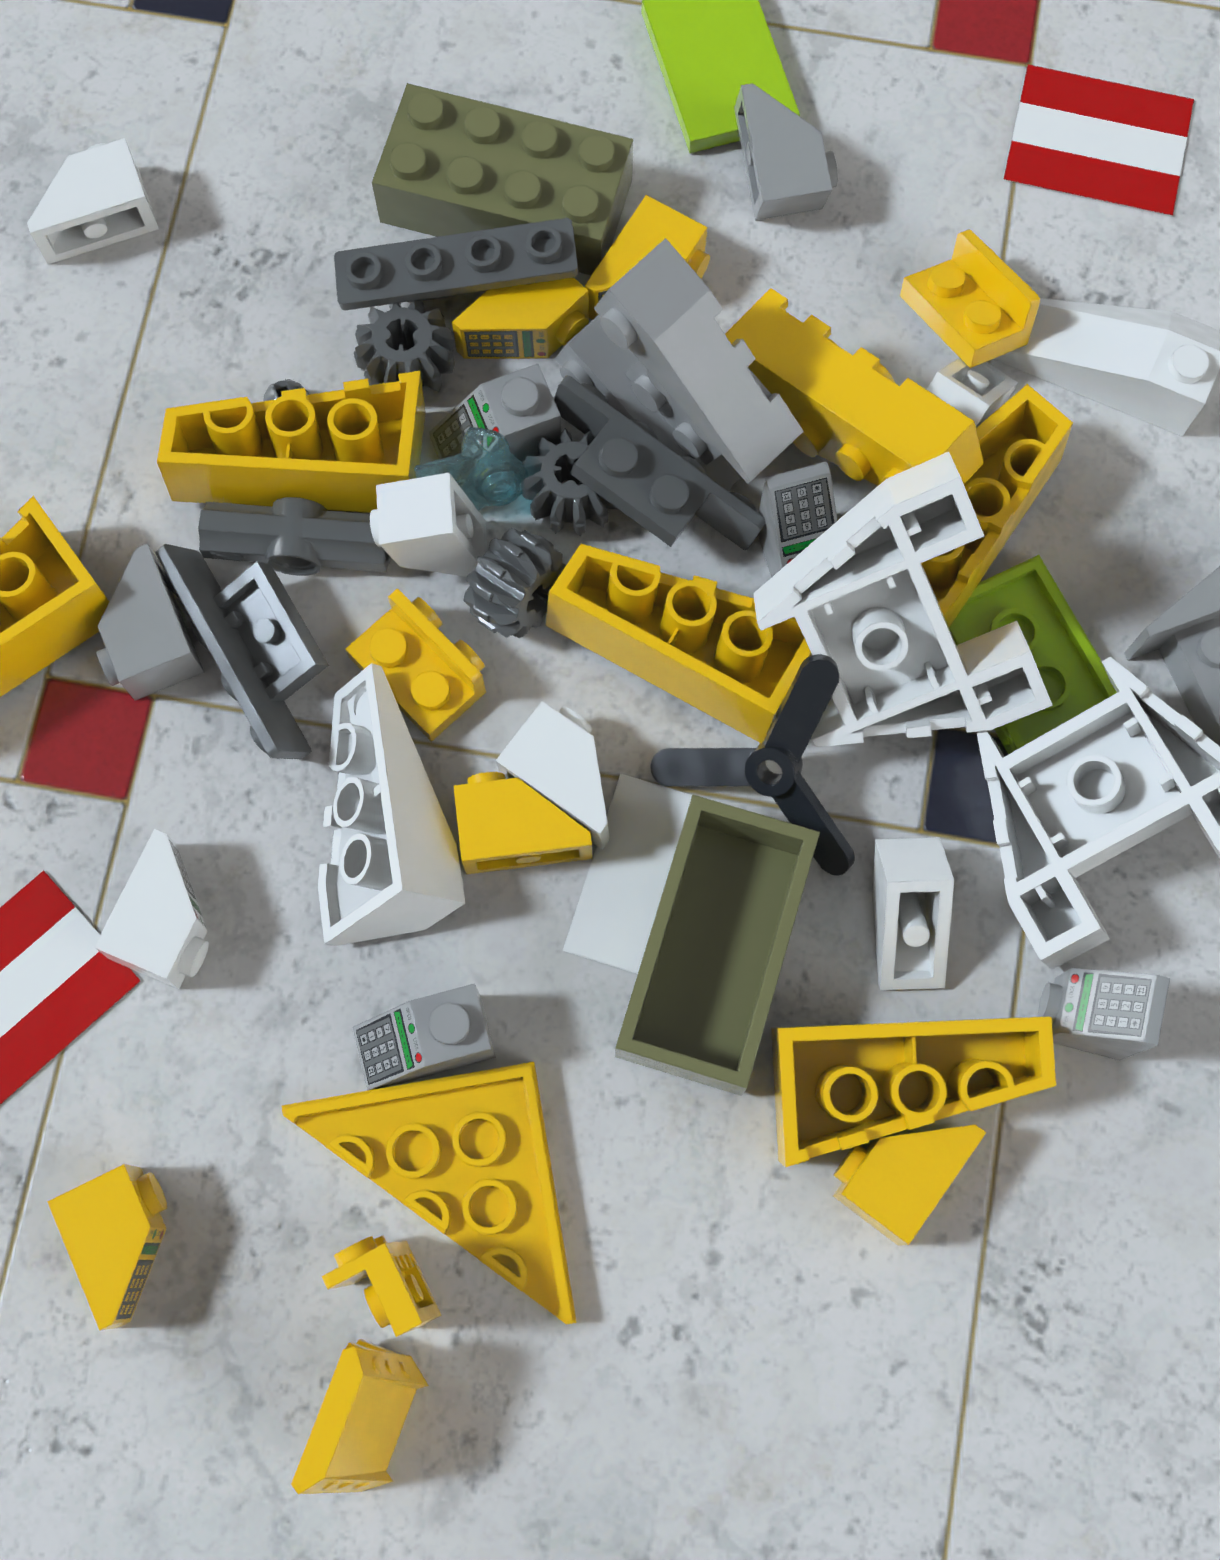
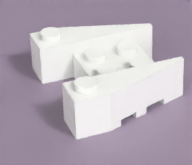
M949 452L884 480L754 592L756 620L761 631L795 617L812 655H827L838 666L839 683L812 735L815 747L864 743L863 737L906 733L907 738L931 736V730L965 727L967 733L988 731L1053 706L1018 621L956 645L924 571L923 562L984 537L961 476Z
M1112 657L1103 660L1102 664L1111 684L1117 692L1116 694L1007 756H1004L988 731H979L977 733L984 776L988 782L993 809L996 841L1000 847L1005 874L1004 884L1007 900L1039 959L1052 970L1110 939L1075 879L1076 877L1190 815H1193L1220 859V746L1207 737L1203 730L1187 717L1177 713L1152 693L1147 685Z

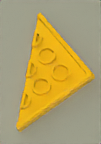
M534 1062L282 1105L284 1117L307 1132L342 1160L387 1191L403 1205L441 1233L448 1236L566 1325L577 1323Z

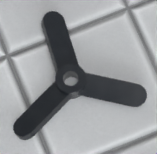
M816 654L802 662L764 741L757 748H666L654 755L650 769L653 778L663 786H751L757 793L772 797L791 824L820 832L813 857L825 872L835 876L843 875L854 864L855 855L853 849L801 775L803 766L802 755L839 683L838 666L831 657ZM771 760L776 762L780 766L782 774L771 772L767 768L765 761Z

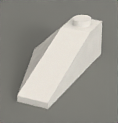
M1040 298L1039 308L1028 344L994 358V360L1183 436L1205 405L1219 372L1220 331L1172 311Z
M371 663L338 690L334 697L329 767L333 771L338 772V783L334 804L325 807L323 822L324 828L333 829L331 864H320L318 879L324 944L332 946L426 930L465 904L463 879L456 842L383 668Z

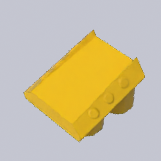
M358 1339L357 1343L349 1342L347 1347L343 1349L291 1483L297 1494L362 1492L393 1482L386 1470L417 1389L429 1386L410 1355L396 1353L363 1339Z

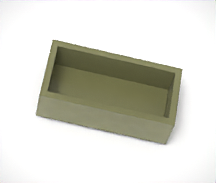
M407 83L372 180L379 220L381 223L439 237L569 218L573 224L579 273L591 276L612 246L631 186L633 139Z
M692 794L615 1047L616 1058L736 1095H743L749 1084L820 834L819 831Z

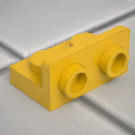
M970 229L957 234L952 259L904 277L900 297L969 368L1027 345L1040 304L1038 294Z
M396 589L388 596L391 609L345 650L348 657L361 670H364L371 663L382 666L399 709L432 742L486 693L483 675L480 672L485 668V665L466 642L459 639L453 644L438 629L443 625L442 621L423 599L417 597L411 602L399 589Z
M384 1235L373 1239V1236L365 1238L336 1253L334 1258L338 1268L321 1276L327 1290L353 1285L369 1277L372 1285L364 1289L368 1306L379 1326L384 1328L391 1325L396 1337L442 1316L407 1241L387 1243Z

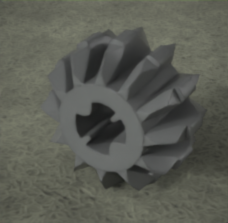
M421 300L413 301L408 308L401 307V303L389 304L390 310L387 312L370 307V312L368 313L370 324L357 325L355 337L358 346L355 347L356 351H354L356 365L358 368H361V371H365L364 377L365 379L368 378L369 386L399 381L398 374L420 371L422 387L427 386L439 392L442 386L441 374L453 372L455 362L452 352L456 347L454 333L450 331V328L446 327L444 315L440 312L439 308L426 312L424 303Z
M566 428L560 434V444L558 445L542 437L538 443L539 456H526L523 463L524 473L528 477L521 482L522 496L526 500H532L530 512L535 521L550 516V529L555 534L563 529L566 522L573 523L574 531L581 537L586 529L585 520L590 519L604 527L608 522L607 508L618 509L585 484L578 486L577 484L581 483V481L571 475L574 463L595 438L591 430L582 437L580 442L572 441V435Z
M511 528L504 533L501 540L493 538L490 541L488 551L483 556L477 557L478 564L475 570L467 575L466 581L470 586L465 592L463 601L470 607V613L479 619L478 623L491 632H498L506 638L512 635L521 638L528 633L531 626L537 628L541 625L543 616L547 613L549 591L566 566L562 562L563 554L554 549V545L540 535L536 534L534 536L526 530L520 532Z

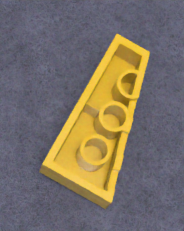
M772 288L725 333L731 344L736 339H743L756 358L748 368L771 394H780L804 432L793 441V444L810 457L819 455L838 465L850 478L856 481L865 479L879 486L889 477L949 452L963 484H965L984 464L974 420L909 378L900 386L897 385L888 370L880 363V359L864 348L860 347L854 355H851L828 338L831 335V327L812 314L804 322H801L786 312L788 299Z
M420 371L398 374L399 381L369 386L368 378L343 382V390L309 395L306 394L305 388L281 391L282 396L275 400L251 403L248 397H240L166 408L157 464L171 500L176 502H219L273 507V502L277 499L297 497L315 501L323 505L327 510L371 513L372 510L377 509L376 485L419 478L426 414Z
M1028 384L976 428L984 464L964 486L984 537L922 563L948 627L951 626L1060 463L1073 422Z
M34 496L17 511L22 518L0 538V697L98 633V624L110 602Z
M581 543L548 594L545 626L759 743L764 741L800 665L806 658L812 656L795 617L761 631L756 620L754 598L716 588L717 582L695 575L693 580L662 573L659 565Z
M1009 1017L771 1028L778 1161L785 1167L806 1162L810 1158L840 1149L845 1150L869 1143L870 1140L903 1130H912L929 1125L937 1120L966 1111L978 1110L1056 1086L1051 1017Z

